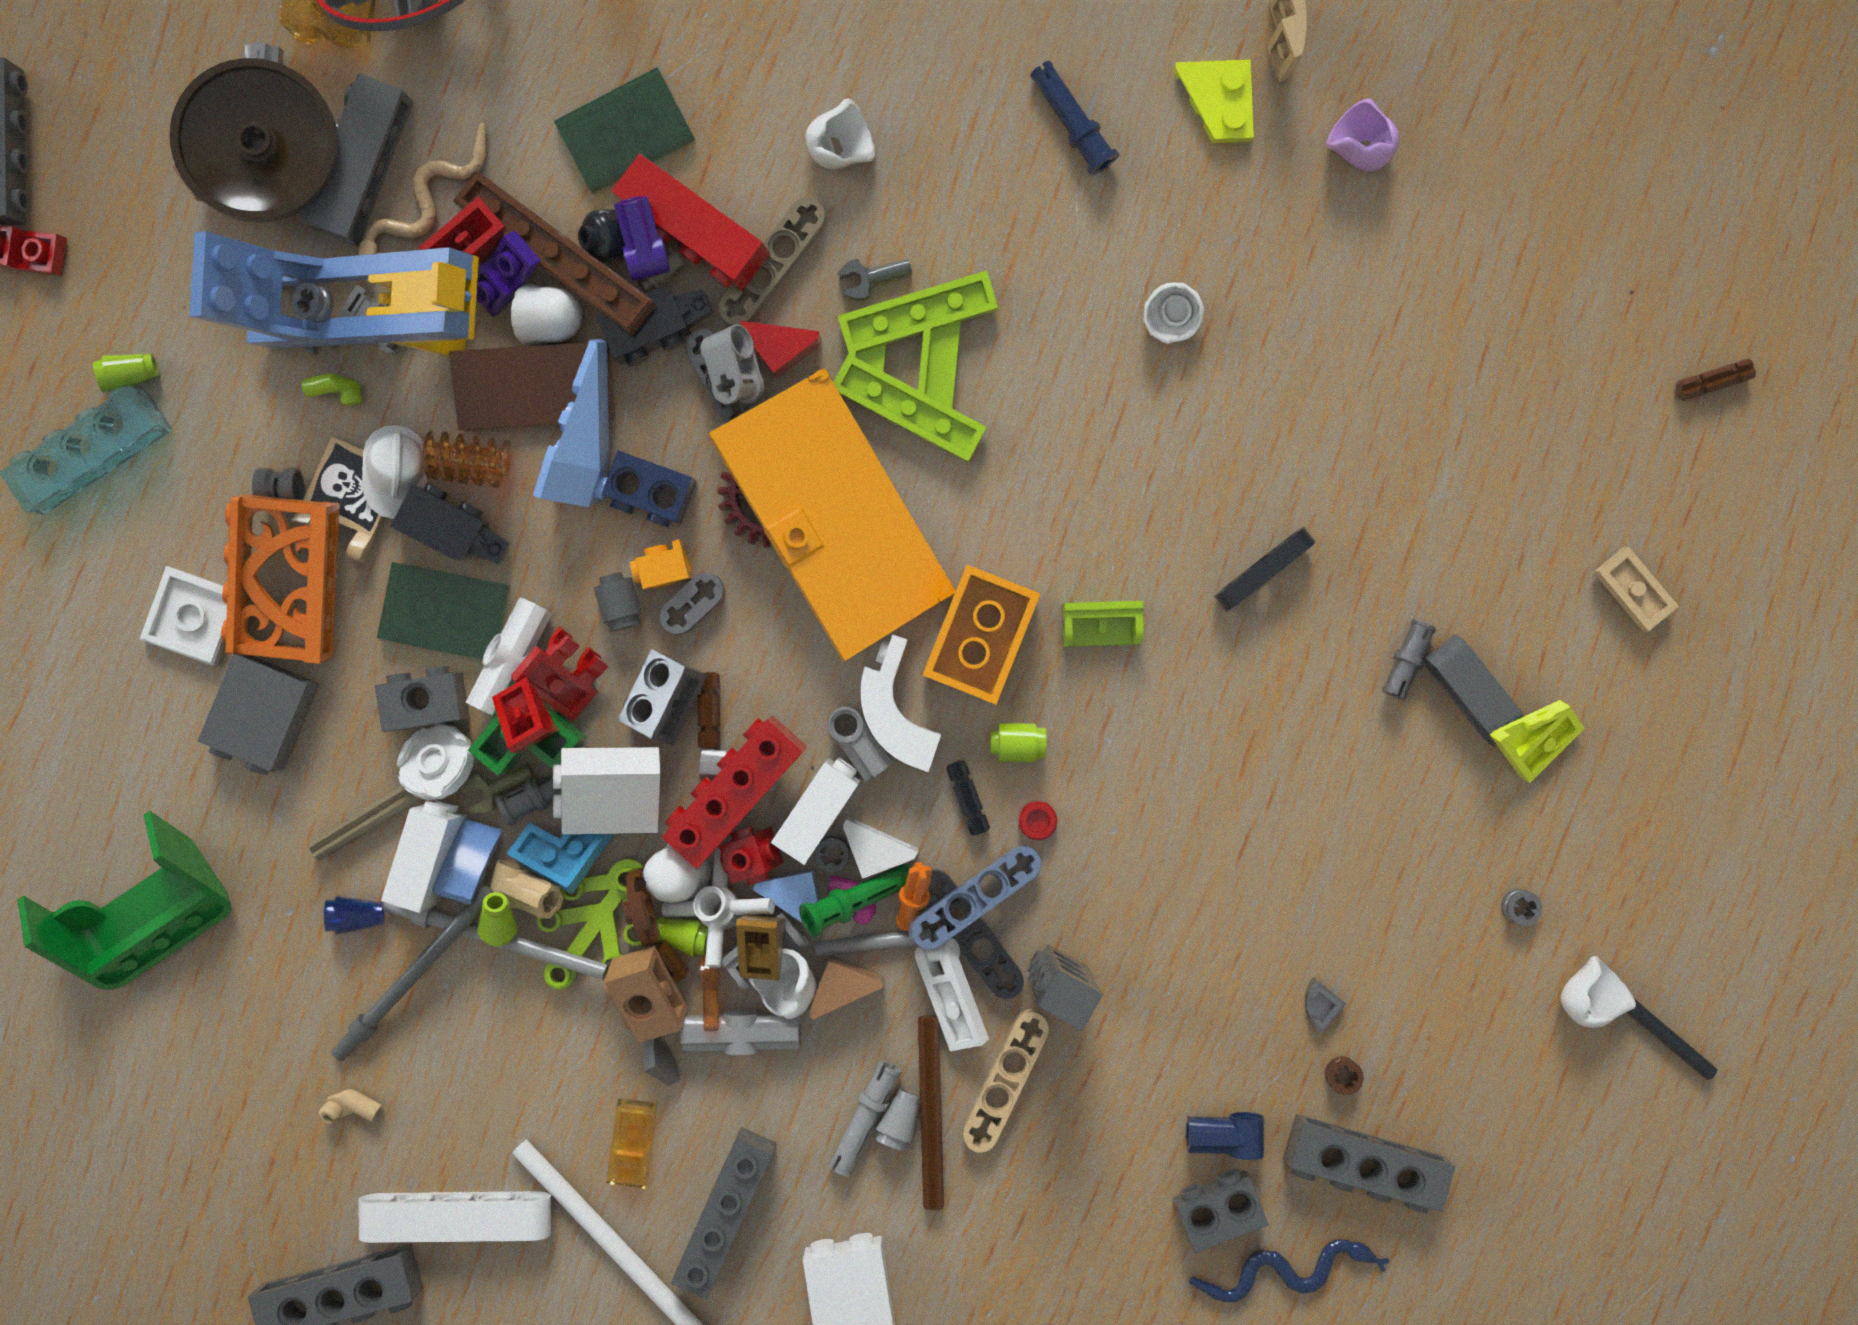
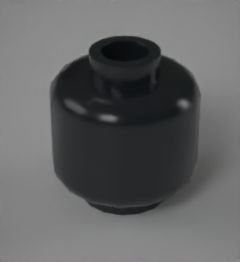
M615 209L593 210L586 214L582 221V226L578 230V241L582 249L601 263L625 260L623 251L625 243Z

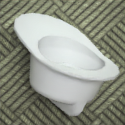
M398 425L383 426L373 432L365 442L362 471L364 498L370 508L382 517L394 519L411 485L424 488L427 482L428 456L426 446L418 434L409 428Z

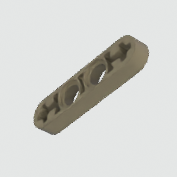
M807 197L799 199L792 205L765 240L764 245L770 252V255L760 269L768 270L772 275L770 284L764 289H756L750 282L745 287L746 290L759 299L755 303H753L750 297L743 305L746 314L743 317L735 315L733 319L730 318L731 311L728 305L731 302L736 305L739 304L745 297L744 293L732 284L722 296L718 310L722 320L728 326L740 325V321L752 322L822 232L826 224V215L819 201ZM814 209L816 210L814 215L817 222L815 224L807 222L800 231L801 235L806 238L801 241L797 234L787 229V227L791 224L796 230L802 222L799 213L802 210L808 213ZM781 238H789L795 243V251L788 258H780L773 252L775 242Z

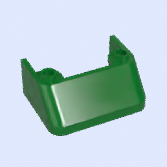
M152 811L144 814V820L153 860L162 868L102 908L88 901L76 900L51 912L26 896H22L17 902L25 948L99 989L113 990L125 986L228 916L231 911L228 892L193 840Z

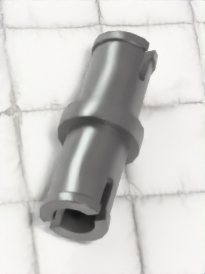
M1412 619L1401 649L1396 650L1393 655V659L1396 661L1385 686L1382 688V692L1385 694L1391 693L1390 696L1405 701L1407 699L1408 691L1417 671L1422 670L1425 661L1423 657L1433 633L1436 631L1434 626L1429 625L1427 627L1428 623Z

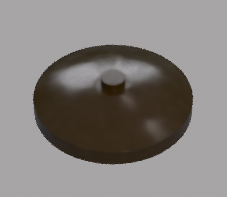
M240 58L229 60L207 69L186 87L174 108L171 118L170 148L175 166L181 178L205 204L217 212L237 220L256 223L273 222L300 213L315 202L324 192L337 166L339 136L335 119L328 104L319 91L304 76L274 61L258 58Z

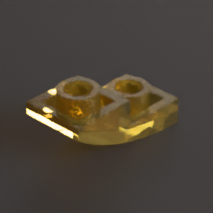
M618 1099L615 1109L613 1141L609 1150L607 1184L646 1188L657 1103Z

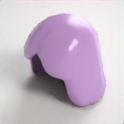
M1367 98L1354 104L1337 121L1328 136L1326 146L1354 167L1363 171L1373 172L1380 170L1391 161L1398 149L1400 139L1396 125L1382 113L1372 99ZM1362 140L1372 141L1368 147L1361 144Z

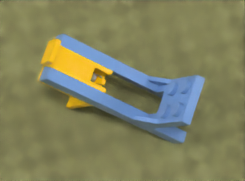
M207 231L195 232L189 317L247 330V343L271 349L390 342L449 357V351L465 350L466 340H474L479 257L448 247L318 258L274 251ZM369 280L370 283L387 287L386 293L378 294V304H386V306L369 307L366 311V316L328 318L322 323L280 314L283 286H295L303 283L321 284Z

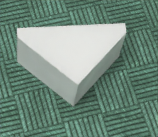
M847 816L844 822L843 829L862 879L914 860L918 853L917 847Z

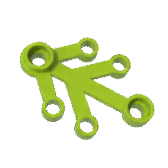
M622 859L611 867L608 874L583 878L578 885L579 892L576 895L569 894L566 890L560 888L564 898L570 901L578 899L584 892L609 891L601 903L556 911L553 914L556 917V924L553 927L547 926L544 923V918L537 917L538 927L544 932H553L562 925L586 922L566 952L582 956L600 932L604 951V958L601 963L607 964L608 959L623 956L620 952L614 910L622 899L623 902L628 901L626 885L621 882L620 876L623 872H629V870L642 867L644 870V866L634 859ZM627 925L623 932L625 941L632 946L641 945L640 940H635L630 936V929L634 925ZM550 963L544 969L546 983L551 988L557 990L569 987L576 980L578 974L576 971ZM554 968L564 970L565 979L563 981H558L553 977Z

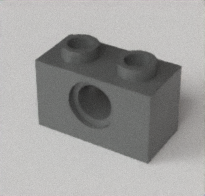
M449 666L426 669V677L411 679L410 672L386 676V684L374 685L382 732L469 719L468 704L465 703L467 697L463 673H450ZM421 687L428 692L430 698L428 705L424 709L420 708L415 702V694Z

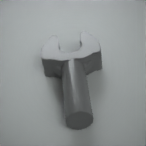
M859 259L847 262L840 269L838 275L840 279L851 276L861 278L862 281L858 287L847 289L843 293L847 299L864 301L869 299V291L874 284L912 274L909 259L872 269L863 266Z

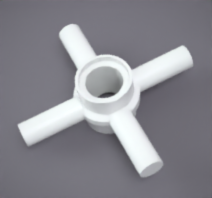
M720 849L715 850L712 886L701 889L695 896L694 901L664 902L662 905L664 917L697 916L708 927L705 967L709 968L721 967L724 929L734 927L737 919L742 915L773 914L775 910V903L772 898L738 899L728 889L729 875L725 873L721 866ZM722 901L719 912L714 915L716 905Z

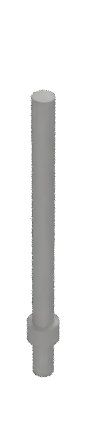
M384 903L383 907L385 912L408 918L411 924L426 929L433 926L443 930L455 918L454 916L436 911L435 906L421 913L389 903ZM472 922L460 934L486 943L478 935L477 923ZM514 936L508 944L500 946V948L601 980L605 979L609 969L607 964L518 936Z

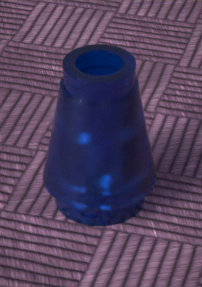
M336 896L335 900H326L324 905L325 931H335V934L339 935L384 925V902Z

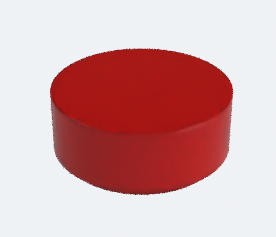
M1031 801L1020 810L1018 824L1026 837L1032 840H1044L1050 837L1056 830L1057 815L1048 803Z

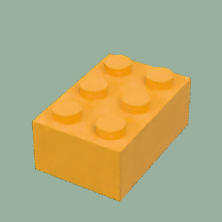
M966 565L923 676L997 705L1040 593Z

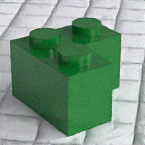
M542 701L559 731L528 749L553 769V765H561L562 748H580L588 737L547 703ZM496 715L467 751L499 776L509 773L528 749L511 753L508 750L498 716Z

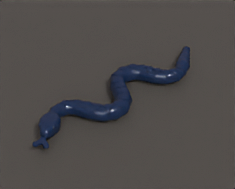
M1337 1239L1332 1242L1330 1241L1322 1249L1314 1273L1307 1278L1299 1277L1289 1262L1277 1251L1260 1250L1249 1256L1242 1267L1239 1282L1232 1290H1223L1220 1286H1215L1195 1277H1191L1189 1283L1208 1296H1211L1214 1300L1238 1302L1248 1295L1253 1287L1259 1268L1264 1265L1273 1267L1288 1288L1303 1294L1316 1292L1326 1283L1334 1257L1340 1252L1348 1253L1357 1262H1375L1382 1272L1385 1271L1383 1264L1389 1263V1259L1376 1258L1370 1248L1361 1242Z

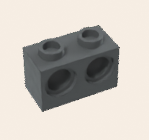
M651 649L647 659L641 666L640 674L630 694L624 701L623 709L617 720L650 739L674 745L707 675L674 657Z
M1238 1170L1224 1172L1213 1183L1202 1186V1184L1187 1186L1180 1191L1181 1195L1173 1197L1195 1253L1269 1226L1253 1182L1245 1170L1242 1172ZM1245 1194L1246 1200L1242 1206L1237 1208L1228 1206V1202L1233 1195ZM1198 1208L1210 1209L1209 1216L1205 1220L1197 1222L1191 1219L1193 1212Z

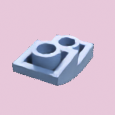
M464 819L433 887V894L471 905L485 879L487 865L501 841L502 830Z

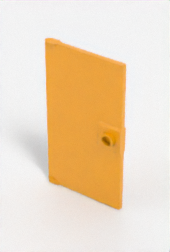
M825 368L818 370L808 378L708 433L710 440L764 528L765 534L784 566L789 570L843 662L937 603L951 597L956 592Z

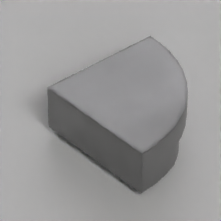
M1313 977L1306 989L1305 1009L1312 1025L1323 1034L1346 1003Z
M660 1037L644 1041V1072L668 1086L680 1081L675 1059L666 1043Z

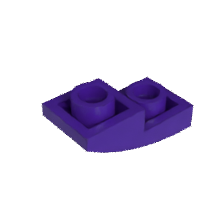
M516 231L504 235L491 260L478 267L476 301L483 305L492 317L499 315L512 301L516 290L528 281L541 261Z

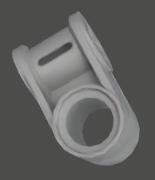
M735 324L704 338L700 347L701 354L707 366L715 398L723 404H732L738 400L746 404L757 402L763 395L764 380L755 356L753 340L747 329L742 325ZM745 380H752L753 383H745ZM723 388H731V391H724Z

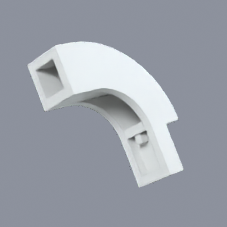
M892 635L890 642L883 640L875 661L882 664L880 671L864 667L861 680V705L864 718L875 739L889 754L907 765L929 772L941 733L910 722L899 711L894 699L893 685L908 640Z

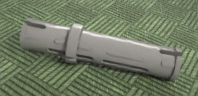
M879 1060L866 1090H861L858 1096L860 1103L832 1160L828 1164L830 1169H834L837 1166L834 1171L837 1174L845 1177L852 1175L856 1162L882 1111L886 1112L889 1106L887 1100L898 1077L902 1073L900 1068H895V1065L890 1062Z

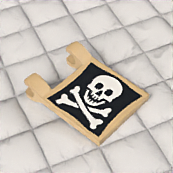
M331 436L303 500L340 503L339 524L357 531L347 547L346 555L364 563L370 556L373 541L383 517L373 511L364 498L362 488L364 449ZM296 513L289 523V529L310 524V514Z

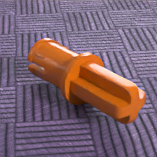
M915 862L913 867L909 869L905 886L899 891L901 903L895 921L901 930L908 932L911 921L923 912V909L930 900L928 888L932 869L930 866H924L922 862Z

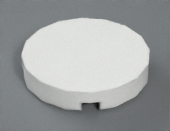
M444 723L434 724L436 727L422 728L416 731L404 743L397 760V767L400 768V776L398 778L400 784L415 797L427 801L443 799L455 793L466 782L474 762V756L467 751L472 744L455 726Z

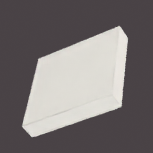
M166 566L139 640L212 666H218L226 643L221 638L222 625L227 617V604L223 602L222 598L224 586Z

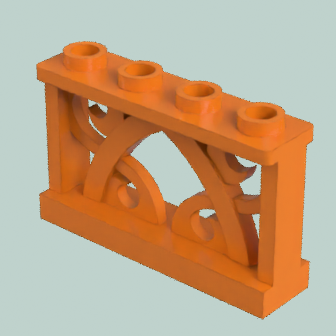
M250 494L231 497L225 511V522L227 526H230L229 542H227L224 549V562L228 565V581L225 582L222 592L223 602L227 604V617L221 629L222 641L226 643V654L302 660L305 663L321 664L333 657L340 503L314 502ZM258 511H265L271 514L278 524L280 534L275 536L273 528L263 521L260 522L263 526V533L259 536L252 532L253 515ZM283 511L310 514V524L289 529ZM296 542L297 553L302 548L309 550L307 562L298 560L292 543ZM252 547L257 548V550L251 555ZM283 548L284 556L289 565L298 573L307 576L308 580L307 586L291 592L280 607L267 593L257 574L263 565ZM297 599H303L307 603L306 613H301L298 607H296L293 615H291L290 610L293 603ZM250 616H255L259 619L260 626L257 630L266 628L271 620L276 624L273 634L267 640L258 641L249 635ZM284 630L305 639V646L277 643L283 636Z

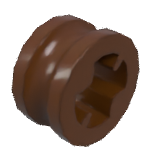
M1345 1056L1336 1057L1327 1064L1325 1069L1327 1083L1339 1094L1351 1095L1362 1087L1364 1081L1361 1067L1351 1058ZM1343 1066L1349 1072H1353V1078L1348 1077L1350 1082L1345 1085L1339 1079H1335V1074L1340 1075L1338 1069Z

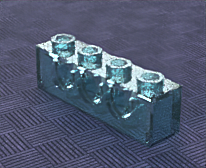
M132 385L117 388L108 395L109 400L99 407H92L80 412L75 417L76 422L65 429H58L47 434L42 439L43 444L32 451H24L12 457L9 461L11 465L0 471V475L23 510L28 513L45 515L173 430L149 392ZM121 418L122 428L115 435L113 424L116 419ZM88 439L89 450L86 455L82 456L80 452L81 444L84 440ZM55 461L56 472L50 478L48 467L51 462Z

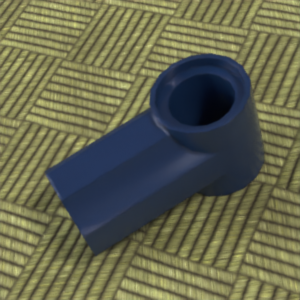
M1235 1112L1229 1114V1117L1187 1116L1188 1153L1229 1154L1233 1158L1242 1160L1261 1159L1264 1157V1116L1252 1112Z

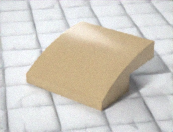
M1270 0L1268 4L1276 30L1266 47L1279 83L1288 79L1303 54L1307 31L1306 0Z

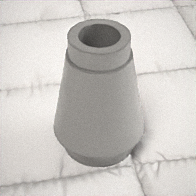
M901 1089L898 1090L897 1095L876 1127V1130L879 1131L876 1141L905 1152L907 1144H912L920 1100L919 1096Z

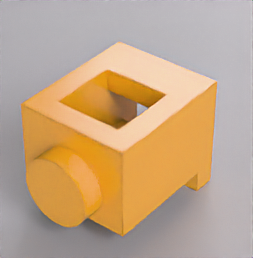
M680 539L672 541L673 549L668 550L667 544L644 549L645 556L630 561L634 582L636 584L641 583L642 589L649 591L690 581L693 575L684 541Z

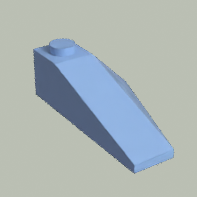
M601 339L590 340L572 385V393L577 395L575 402L571 401L567 405L565 411L562 410L558 423L563 433L555 446L549 445L533 493L534 497L583 507H590L597 504L599 499H605V496L601 494L608 478L606 476L610 466L607 341Z

